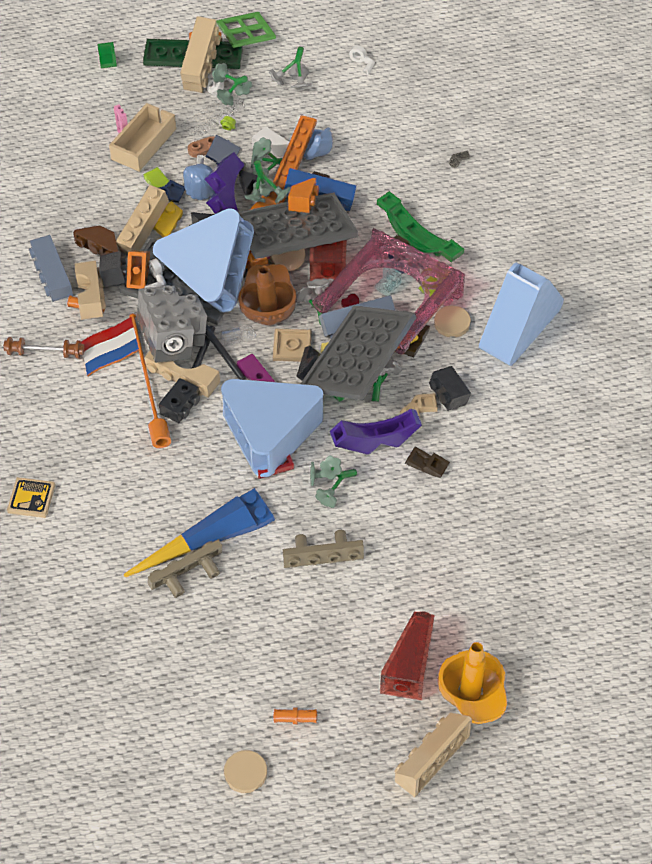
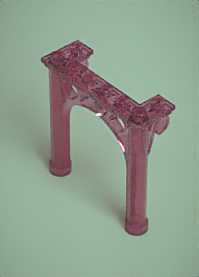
M373 228L371 239L323 293L317 295L312 303L317 311L327 313L362 273L371 269L392 268L409 274L421 285L425 297L422 304L414 312L417 317L395 350L396 353L402 355L408 350L409 344L441 306H449L454 298L457 300L459 298L462 299L465 274L401 242L399 239H395L383 231ZM388 254L394 256V258L388 259ZM428 275L434 276L438 281L428 282L425 280V277ZM429 289H436L431 296H429Z

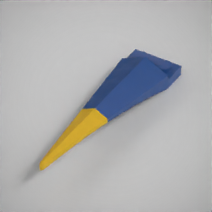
M254 488L240 497H234L124 573V577H129L190 551L200 549L209 541H223L260 529L275 521L274 515Z

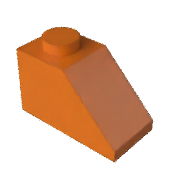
M131 250L128 252L127 288H145L149 272L150 251Z

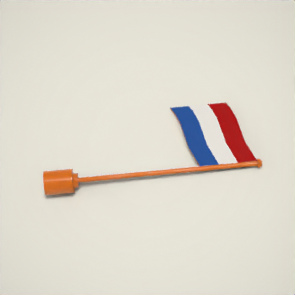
M132 313L128 319L95 333L81 341V344H84L83 357L87 376H90L99 369L122 361L139 351L154 419L148 424L152 445L155 448H164L170 445L171 437L167 421L157 416L135 321L136 315Z

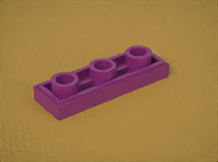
M253 353L237 361L238 367L248 380L275 382Z

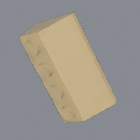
M450 713L446 718L442 717L436 724V729L432 733L428 732L422 740L423 743L419 748L415 747L412 749L408 756L409 759L405 763L401 762L394 771L395 782L413 797H416L469 738L472 718L456 713Z

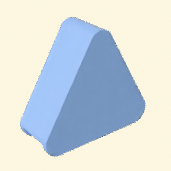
M226 209L157 240L153 246V253L206 302L220 312H229L237 303L254 235V227L250 222L241 218L236 210Z
M517 262L514 263L506 274L480 340L479 349L512 366L557 315L563 305L564 299L551 281Z
M240 379L227 380L221 386L223 416L252 471L257 476L258 470L268 469V472L261 474L260 477L273 475L275 469L287 460V456L289 454L291 456L323 421V391L318 386Z

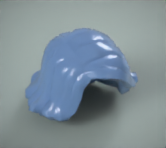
M329 127L325 130L314 129L304 153L306 160L325 156L331 151L333 137Z
M200 163L188 166L183 171L186 194L190 195L192 199H208L215 194V191L204 180L210 174L212 168Z

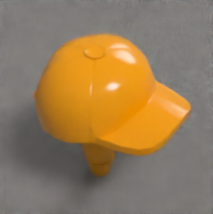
M474 642L469 650L458 652V654L445 659L437 678L439 690L444 699L457 707L462 715L471 717L474 724H484L501 718L507 707V698L504 688L505 671L498 658L484 652L481 643Z

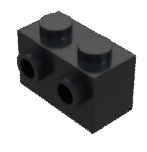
M121 251L100 256L99 273L104 287L119 286L125 283L128 263L126 257H122Z
M453 366L433 371L429 381L430 388L436 393L447 411L467 405L471 392Z
M179 378L159 403L160 415L178 424L182 419H186L193 405L196 406L200 401L199 387Z

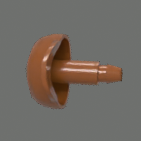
M281 264L252 266L248 270L245 284L239 292L238 298L240 310L246 318L262 325H274L288 319L295 311L297 303L296 291L291 284L288 270Z

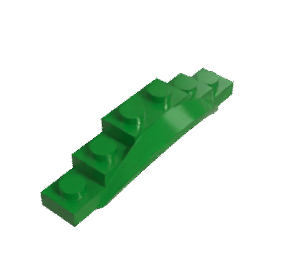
M390 191L377 199V205L387 213L394 231L397 235L408 240L411 248L420 252L433 253L437 257L442 255L451 263L464 254V248L454 240L447 241L439 238L420 225L405 209L401 200Z

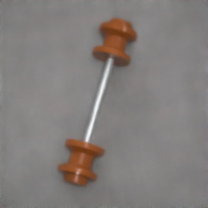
M8 337L3 344V349L7 352V355L18 352L19 356H23L25 349L63 351L64 358H68L69 355H75L76 359H80V355H84V344H81L80 340H77L75 344H70L69 340H65L63 347L25 345L24 337H20L19 341H13L12 337Z

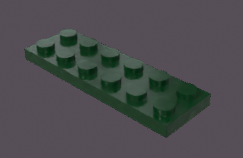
M147 38L143 66L182 67L190 40ZM220 41V44L216 45V58L212 59V68H215L218 63H225L227 69H240L243 46L233 48L229 41Z

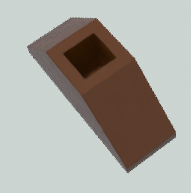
M98 225L73 231L76 245L89 249L95 255L118 252L114 232Z

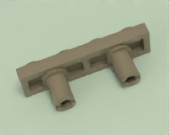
M337 530L334 533L336 543L308 546L306 535H296V548L282 549L284 568L364 559L363 540L347 541L346 531Z
M219 540L209 541L201 549L190 551L179 561H171L162 570H154L148 576L149 587L153 590L163 584H167L174 598H177L185 593L177 579L183 573L198 565H202L210 579L218 576L220 571L212 558L222 553V544Z

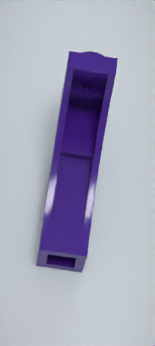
M235 152L224 158L204 179L215 191V194L206 202L215 214L226 209H234L239 212L235 201L234 188L236 177L244 167V163Z
M409 409L393 418L372 423H354L341 420L330 430V434L335 447L368 455L380 444L399 447L422 426L417 411Z

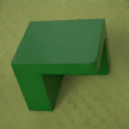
M114 43L97 44L101 69L117 67Z

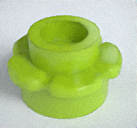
M224 116L220 120L223 129L231 131V129L236 128V120L234 118Z

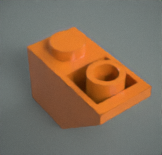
M311 178L291 187L288 195V211L310 213L311 207L315 205V196L319 194L316 178Z

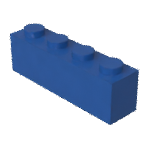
M289 168L284 190L303 181L316 178V185L319 186L318 196L334 192L345 211L351 210L357 185Z

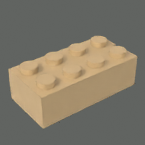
M196 17L180 72L184 90L203 93L204 87L207 88L208 73L211 74L212 59L216 58V45L220 44L221 39L220 35H218L219 27H217L215 19Z
M146 103L109 144L111 160L140 172L176 130L175 114L163 109L159 111L158 107Z

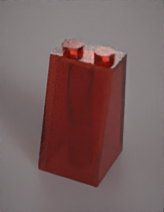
M347 240L310 247V281L331 278L340 284H346Z
M425 611L413 612L381 671L380 694L422 700L433 638L434 614Z

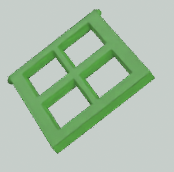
M260 12L216 20L217 25L233 48L276 39L275 33L266 23ZM255 18L258 24L246 26L243 20ZM238 21L241 27L229 29L226 24ZM263 29L266 34L254 37L250 31ZM245 32L249 38L236 40L233 35Z

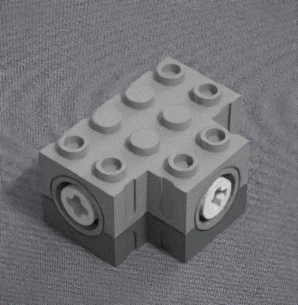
M169 285L139 289L137 321L140 323V328L149 345L154 362L191 359L192 347L204 346L207 315L198 295L179 296L175 286Z

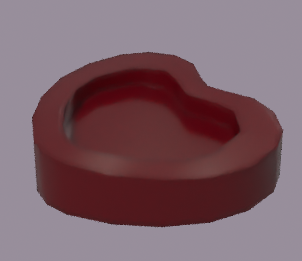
M353 293L341 300L343 308L359 304V297Z

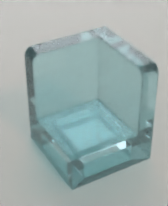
M387 264L383 268V278L374 288L385 296H389L401 285L402 273Z

